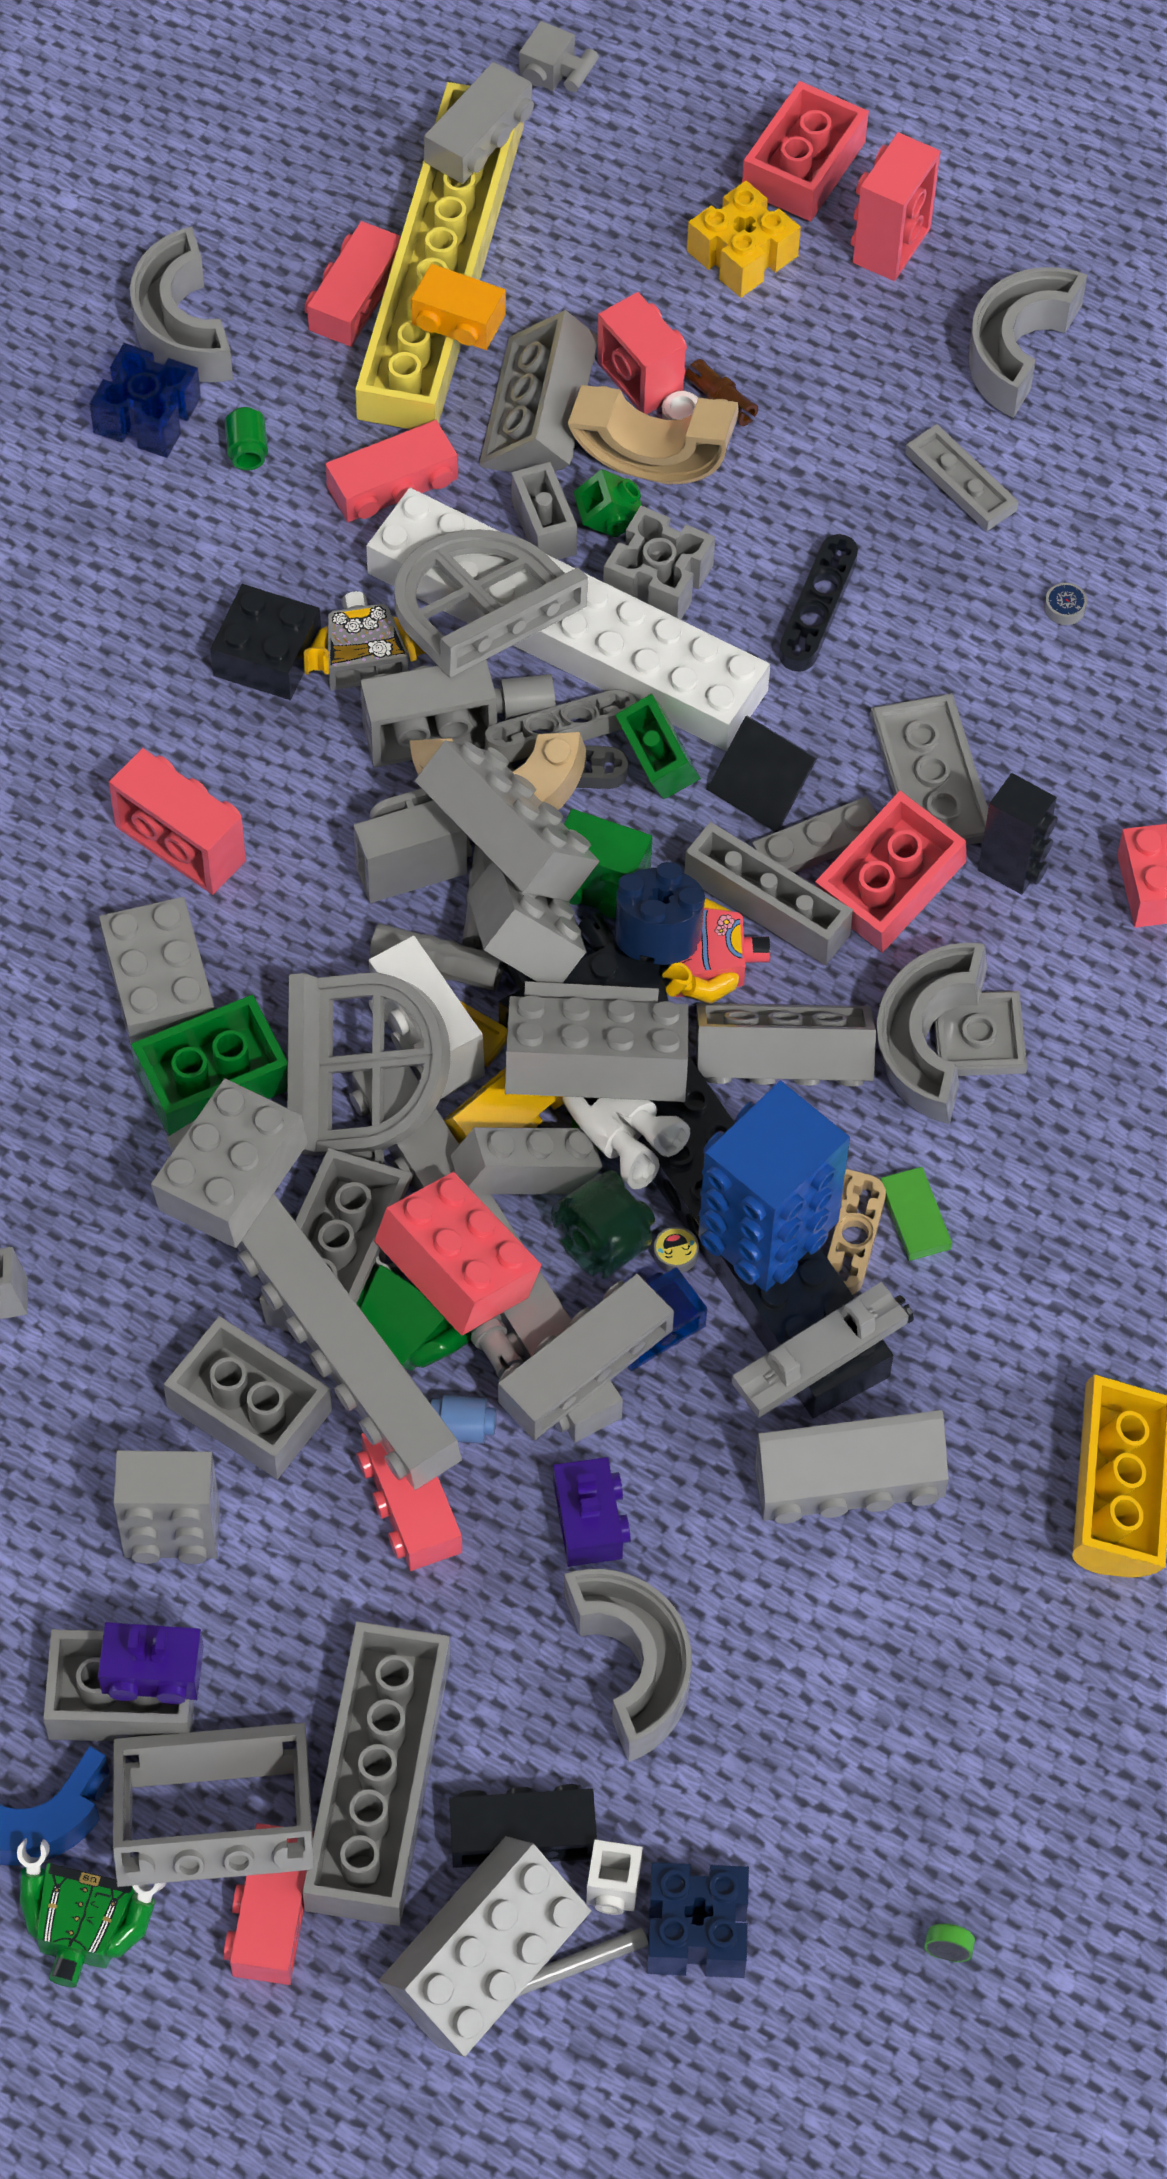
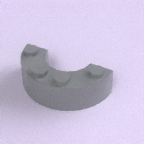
M191 226L173 232L157 241L144 253L134 269L130 285V296L136 337L147 356L155 364L171 374L199 382L233 380L231 351L221 319L205 320L193 317L178 308L179 303L187 295L204 288L202 258Z
M1057 267L1027 269L1000 280L980 300L972 323L968 352L969 370L982 396L1004 414L1012 418L1015 417L1031 390L1036 359L1022 351L1016 341L1021 336L1036 330H1054L1066 333L1082 307L1087 281L1086 274Z
M950 944L918 956L894 977L886 989L879 1007L877 1018L878 1041L884 1069L891 1085L898 1095L913 1109L931 1119L950 1124L959 1088L956 1063L939 1057L928 1047L926 1036L932 1023L945 1011L961 1005L979 1004L988 967L985 944Z
M585 1569L565 1573L564 1598L579 1636L600 1634L616 1638L632 1650L640 1663V1677L629 1691L613 1699L612 1722L628 1762H631L660 1745L676 1727L683 1714L689 1695L692 1665L691 1645L686 1627L681 1616L670 1601L656 1588L635 1576L607 1569Z

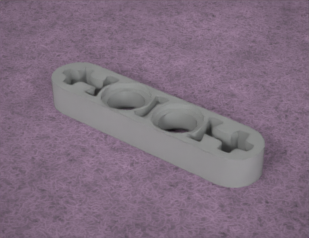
M609 690L493 724L485 732V750L488 747H492L502 753L509 762H514L530 757L534 751L537 734H539L532 732L534 730H549L551 733L580 732L583 741L622 730L615 714L636 703L635 696L624 690ZM581 718L589 721L578 723L571 721V719Z

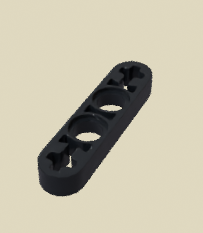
M831 535L822 543L782 636L779 658L784 667L791 671H805L816 662L856 567L858 547L856 542L847 535ZM838 550L844 551L845 555L840 557L837 569L831 567L833 555ZM826 580L834 583L837 589L832 593L825 594L817 591L814 585L819 581ZM813 612L819 614L823 621L818 625L811 626L805 624L801 620V616L805 613ZM800 636L806 638L805 650L801 651L799 656L793 655L792 650L797 648Z

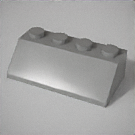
M566 310L509 337L479 465L482 468L514 472L551 462L554 471H558L570 465L574 455L573 449L576 439L569 428L568 421L581 385L588 386L591 368L595 361L598 336Z
M697 1003L696 1067L709 1083L725 1084L731 1082L732 1078H749L751 1083L760 1085L773 1084L776 1082V1079H793L795 1084L805 1086L817 1085L820 1083V1080H837V1083L843 1086L863 1085L864 1081H874L876 1028L871 1006Z
M328 1148L295 1222L354 1302L357 1303L381 1249L374 1240L385 1210L404 1198L412 1180V1173ZM262 1293L259 1300L266 1325L289 1331L285 1320L288 1319L282 1308L274 1311Z
M937 1410L758 1433L754 1472L763 1521L775 1519L777 1523L788 1524L800 1520L804 1515L821 1514L825 1518H834L844 1515L850 1509L866 1508L871 1512H880L891 1508L896 1503L912 1502L916 1506H925L937 1502L939 1498L945 1497L949 1480L943 1411Z

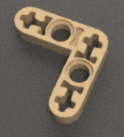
M846 1169L839 1222L836 1224L827 1258L838 1273L842 1269L844 1256L853 1257L850 1269L851 1276H848L847 1281H843L853 1295L861 1289L864 1283L884 1208L886 1189L877 1177ZM863 1190L871 1191V1198L868 1200L865 1215L857 1213L859 1195L862 1194ZM849 1227H859L866 1232L867 1239L861 1244H851L843 1238L842 1233Z

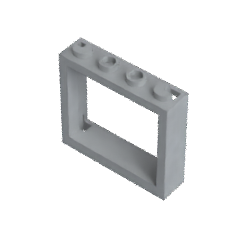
M305 1723L114 1739L113 1852L117 1887L314 1870L309 1762ZM283 1742H297L296 1749L283 1750ZM138 1754L139 1762L126 1763L125 1755ZM294 1774L297 1826L132 1840V1788ZM297 1838V1842L287 1843V1839ZM132 1852H139V1856L132 1857Z

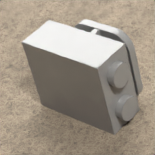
M422 788L379 802L370 811V820L353 824L356 870L369 903L467 874V858L472 856V849L467 834Z

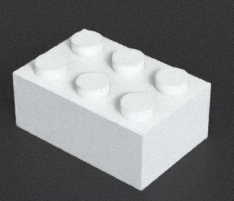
M413 935L369 959L370 973L391 975L413 984L422 990L439 1010L448 1032L451 1055L448 1080L441 1099L485 1076L483 1034L416 937ZM372 997L371 1000H369V1006H370V1009H371L372 1013H373V997ZM385 998V1022L388 1023L393 1031L391 1038L397 1050L424 1048L420 1029L412 1015L396 1001ZM424 1065L413 1067L419 1082Z

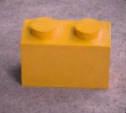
M431 263L411 298L412 325L418 326L426 332H435L455 339L463 345L487 350L506 316V289Z

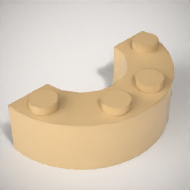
M581 385L568 425L578 443L592 457L621 474L663 484H686L704 479L720 467L738 418L739 409L738 402L724 399L698 398L692 415L679 420H664L649 416L634 408L625 399L620 389L607 386Z
M580 732L537 734L534 751L525 764L513 771L514 774L524 777L536 788L534 795L541 802L549 803L557 810L571 797L584 770L586 747ZM452 738L410 740L411 755L418 775L445 740L454 742Z

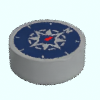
M1056 584L1047 592L1044 605L1045 613L1057 624H1075L1085 615L1087 596L1075 584Z

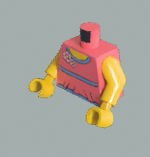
M705 897L702 936L697 944V950L688 959L671 964L662 973L663 978L672 980L666 986L667 994L671 997L687 996L708 1004L716 1002L734 991L736 987L744 985L746 963L770 962L769 936L744 937L743 915L739 912H733Z

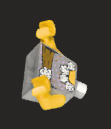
M350 592L342 598L343 609L329 613L328 626L318 631L311 647L304 651V674L309 675V672L313 670H322L324 674H329L330 690L361 686L360 680L369 679L378 674L390 675L409 671L407 653H409L411 662L416 661L417 656L426 653L405 632L398 617H392L387 605L375 604L368 606L366 595L363 592Z

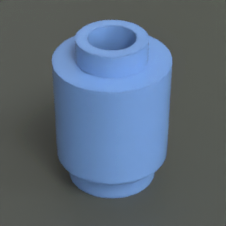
M444 1395L443 1399L432 1398V1407L458 1442L485 1444L486 1435L495 1434L497 1410L496 1408L488 1407V1398Z

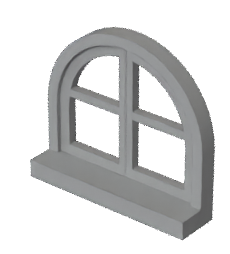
M482 529L456 531L427 541L406 558L395 580V610L405 632L451 678L587 607L588 576L578 567L565 573L541 549L517 536ZM483 553L501 556L513 562L475 580L453 557L463 554ZM437 565L460 589L420 609L416 600L417 587L423 576L432 567ZM523 569L528 570L542 584V586L504 606H501L485 590ZM468 597L485 614L446 636H443L427 620Z
M306 973L289 974L287 1108L302 1115L308 1144L301 1154L307 1156L325 1155L328 1148L344 1153L374 1151L391 1147L411 1136L434 1112L448 1080L451 1056L450 1042L445 1022L436 1005L422 990L413 984L387 974L358 973L320 978ZM373 997L372 1053L333 1056V1001ZM385 998L396 1001L412 1015L420 1029L424 1048L384 1052ZM424 1065L420 1082L411 1099L396 1115L384 1121V1069ZM372 1070V1126L332 1130L333 1074Z

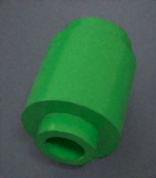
M238 408L228 414L224 421L227 454L236 468L254 470L264 464L265 457L268 454L265 417L261 412L252 408Z

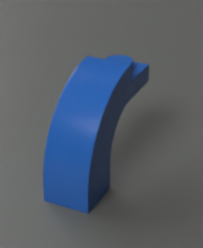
M89 1746L62 1789L49 1801L39 1806L27 1809H14L0 1805V1865H22L17 1858V1850L25 1838H27L26 1852L34 1858L41 1856L40 1845L42 1840L44 1839L49 1843L50 1851L44 1860L46 1861L68 1851L93 1830L100 1818L96 1804L90 1800H99L106 1791L111 1779V1775L108 1774L109 1766L106 1755Z

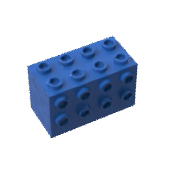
M781 1080L757 1103L753 1101L747 1103L738 1113L735 1124L725 1133L719 1131L713 1135L704 1148L705 1157L702 1170L703 1183L700 1192L701 1208L699 1211L698 1236L705 1249L714 1256L721 1255L733 1265L735 1272L744 1282L750 1285L755 1283L765 1293L776 1282L780 1284L785 1283L797 1269V1262L807 1252L810 1254L816 1253L827 1240L828 1232L839 1222L850 1136Z

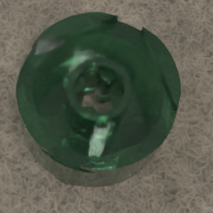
M608 1170L604 1174L594 1176L557 1202L551 1210L554 1228L561 1224L566 1237L560 1240L563 1248L591 1276L601 1272L603 1273L602 1279L608 1278L646 1251L651 1245L652 1234L650 1226L655 1223L652 1210L645 1202L636 1201L633 1195L625 1188L622 1178L613 1170Z

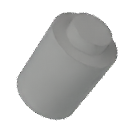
M551 674L501 679V688H494L497 697V714L504 713L505 721L556 706Z

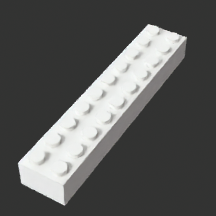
M409 488L366 545L368 574L395 587L396 576L403 562L415 549L427 541L447 533L462 530H498ZM483 553L463 554L453 557L475 580L513 562L501 556ZM547 555L565 573L575 569ZM435 565L421 579L416 590V598L431 604L460 588ZM523 569L485 590L501 606H504L542 586V584L528 570ZM586 574L588 576L587 607L513 645L604 691L617 689L630 692L635 696L636 702L653 694L666 712L672 725L725 751L728 750L745 716L751 717L768 692L770 663ZM469 597L443 610L467 623H471L485 615Z

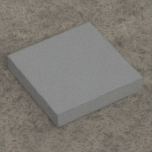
M1019 991L981 992L978 1005L955 1007L945 1011L934 1021L936 1054L943 1059L956 1063L958 1076L1026 1074L1027 1059Z

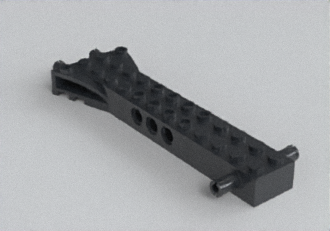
M600 913L592 914V918L595 921L594 924H592L588 916L579 923L578 927L581 930V934L594 953L581 959L563 983L658 988V1003L669 1002L660 964H654V958L640 955L639 961L626 955L617 946L614 934ZM503 962V969L509 974L519 991L498 1001L499 1024L508 1028L510 996L524 997L525 981H537ZM688 1055L685 1102L650 1100L656 1105V1117L677 1116L690 1127L688 1142L677 1154L667 1157L655 1150L643 1135L637 1141L644 1144L657 1156L659 1169L653 1179L654 1183L684 1228L695 1235L700 1252L769 1353L855 1298L821 1248L814 1254L807 1252L797 1262V1269L785 1283L780 1284L776 1282L765 1293L755 1283L750 1285L744 1282L737 1275L730 1262L721 1255H712L702 1245L698 1234L699 1211L701 1208L700 1192L702 1190V1170L705 1157L704 1148L713 1135L719 1131L725 1133L735 1122ZM901 1295L894 1298L901 1307L906 1302ZM909 1304L902 1308L909 1315L908 1323H911L914 1320V1316ZM851 1319L847 1320L846 1323L857 1336V1326ZM882 1339L796 1395L812 1419L889 1378L894 1355Z

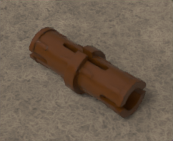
M703 359L695 360L691 364L692 367L701 373V376L687 369L685 379L689 383H692L707 395V399H724L738 402L737 423L740 426H746L753 421L742 412V409L756 417L758 406L736 389L735 382L728 377L722 378Z

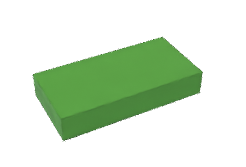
M923 1167L880 1178L886 1189L885 1201L908 1261L951 1250L952 1241Z

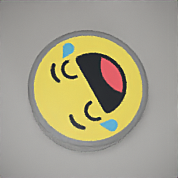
M670 1227L661 1231L654 1242V1259L662 1270L672 1274H680L690 1270L697 1262L699 1252L698 1240L688 1229Z

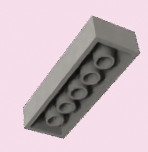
M356 1621L313 1837L314 1870H307L303 1888L306 1912L401 1926L451 1658L450 1636Z

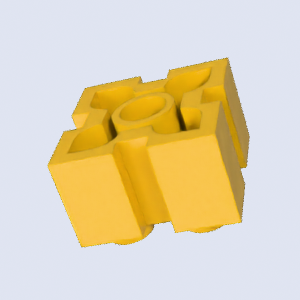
M747 180L723 196L722 209L714 208L711 205L688 221L687 252L708 270L714 265L720 268L719 280L740 298L764 282L765 269L769 267L776 273L798 257L801 226L781 209L768 211V198Z

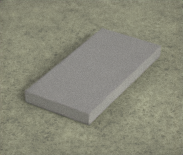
M953 693L871 708V719L894 796L901 790L965 839L966 845L983 842L988 806Z

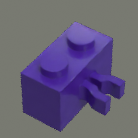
M604 1457L553 1465V1485L567 1567L623 1559V1543L631 1542L627 1514H618L616 1501L623 1500L622 1483L619 1472L611 1473L609 1458Z
M105 1622L98 1673L102 1694H109L111 1698L120 1701H132L137 1699V1696L157 1697V1700L167 1704H181L185 1702V1699L198 1700L204 1649L201 1629Z

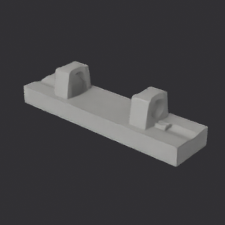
M880 1282L732 1375V1385L756 1416L760 1418L908 1323L909 1315L893 1298L885 1285ZM851 1319L857 1326V1336L846 1323L847 1320Z

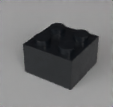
M241 584L210 648L213 676L291 700L304 674V651L311 647L318 631L321 629L320 608Z

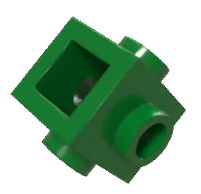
M603 469L599 470L573 491L583 525L612 537H618L626 532L640 506H642L640 490L633 481Z

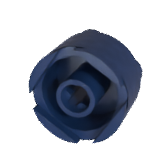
M664 862L659 864L657 868L643 869L622 876L619 879L616 900L614 938L617 946L631 958L640 961V955L654 958V964L660 965L678 963L691 957L697 950V944L702 936L705 894L701 885L695 879L683 873L682 867L673 862Z

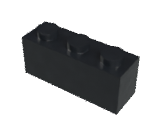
M1011 773L989 803L978 871L1021 895L1030 883L1037 885L1043 878L1049 865L1045 858L1053 844V839L1049 838V835L1052 833L1058 817L1053 815L1057 797Z
M564 1784L557 1786L554 1791L535 1792L534 1789L529 1787H516L509 1789L506 1794L487 1795L485 1791L468 1790L460 1793L458 1797H449L453 1868L480 1866L505 1836L534 1843L549 1862L587 1860L592 1858L594 1840H597L593 1788L583 1789L582 1786L577 1784Z

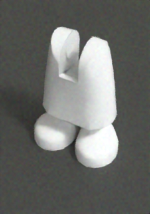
M583 1097L562 1098L565 1107L573 1119L604 1155L612 1159L620 1156L622 1180L632 1189L646 1187L655 1178L659 1169L657 1156L648 1147L637 1141L641 1135L645 1137L655 1150L667 1157L675 1155L682 1150L690 1136V1127L677 1116L656 1117V1105L650 1100L599 1098L590 1106Z

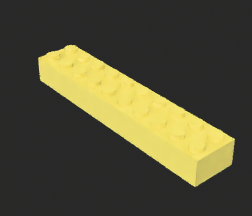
M447 82L435 124L470 86ZM520 122L511 131L507 142L501 148L497 147L489 155L481 171L478 173L474 172L464 184L423 162L355 389L357 420L406 429H413L437 420L439 423L461 343L435 332H426L420 327L412 325L411 298L431 263L480 280L524 128V122Z

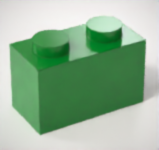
M653 694L615 714L651 784L663 799L674 795L701 779L666 712Z

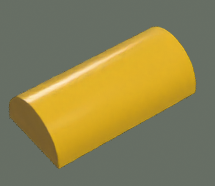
M1094 1374L1085 1384L1072 1557L1079 1566L1097 1574L1129 1578L1152 1575L1161 1571L1166 1566L1167 1395Z

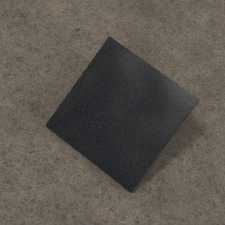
M745 716L707 790L773 831L778 832L818 758L753 718Z

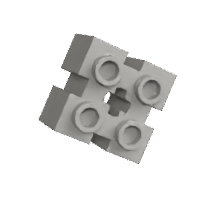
M640 506L626 529V545L618 542L604 565L603 582L681 620L692 602L693 587L699 590L714 566L715 536L685 524L682 531H678L670 527V517Z

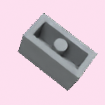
M551 462L511 472V502L527 541L557 560L577 555V524Z

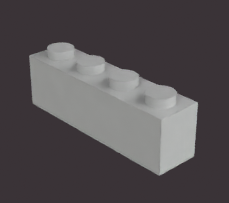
M710 822L686 850L685 874L695 879L703 890L825 966L851 934L852 908L714 823Z
M638 1274L634 1275L626 1283L624 1281L615 1283L605 1293L603 1301L593 1309L585 1308L578 1312L570 1321L569 1328L557 1337L551 1335L544 1339L535 1349L534 1355L522 1365L515 1363L505 1370L498 1383V1403L535 1441L672 1332L674 1311Z

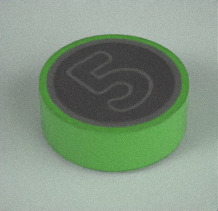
M935 1924L927 1930L924 1949L936 1958L953 1962H965L972 1958L975 1937L967 1929L957 1925Z

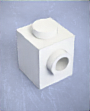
M594 1840L587 1883V1905H593L597 1911L611 1915L622 1914L624 1910L634 1912L643 1847Z

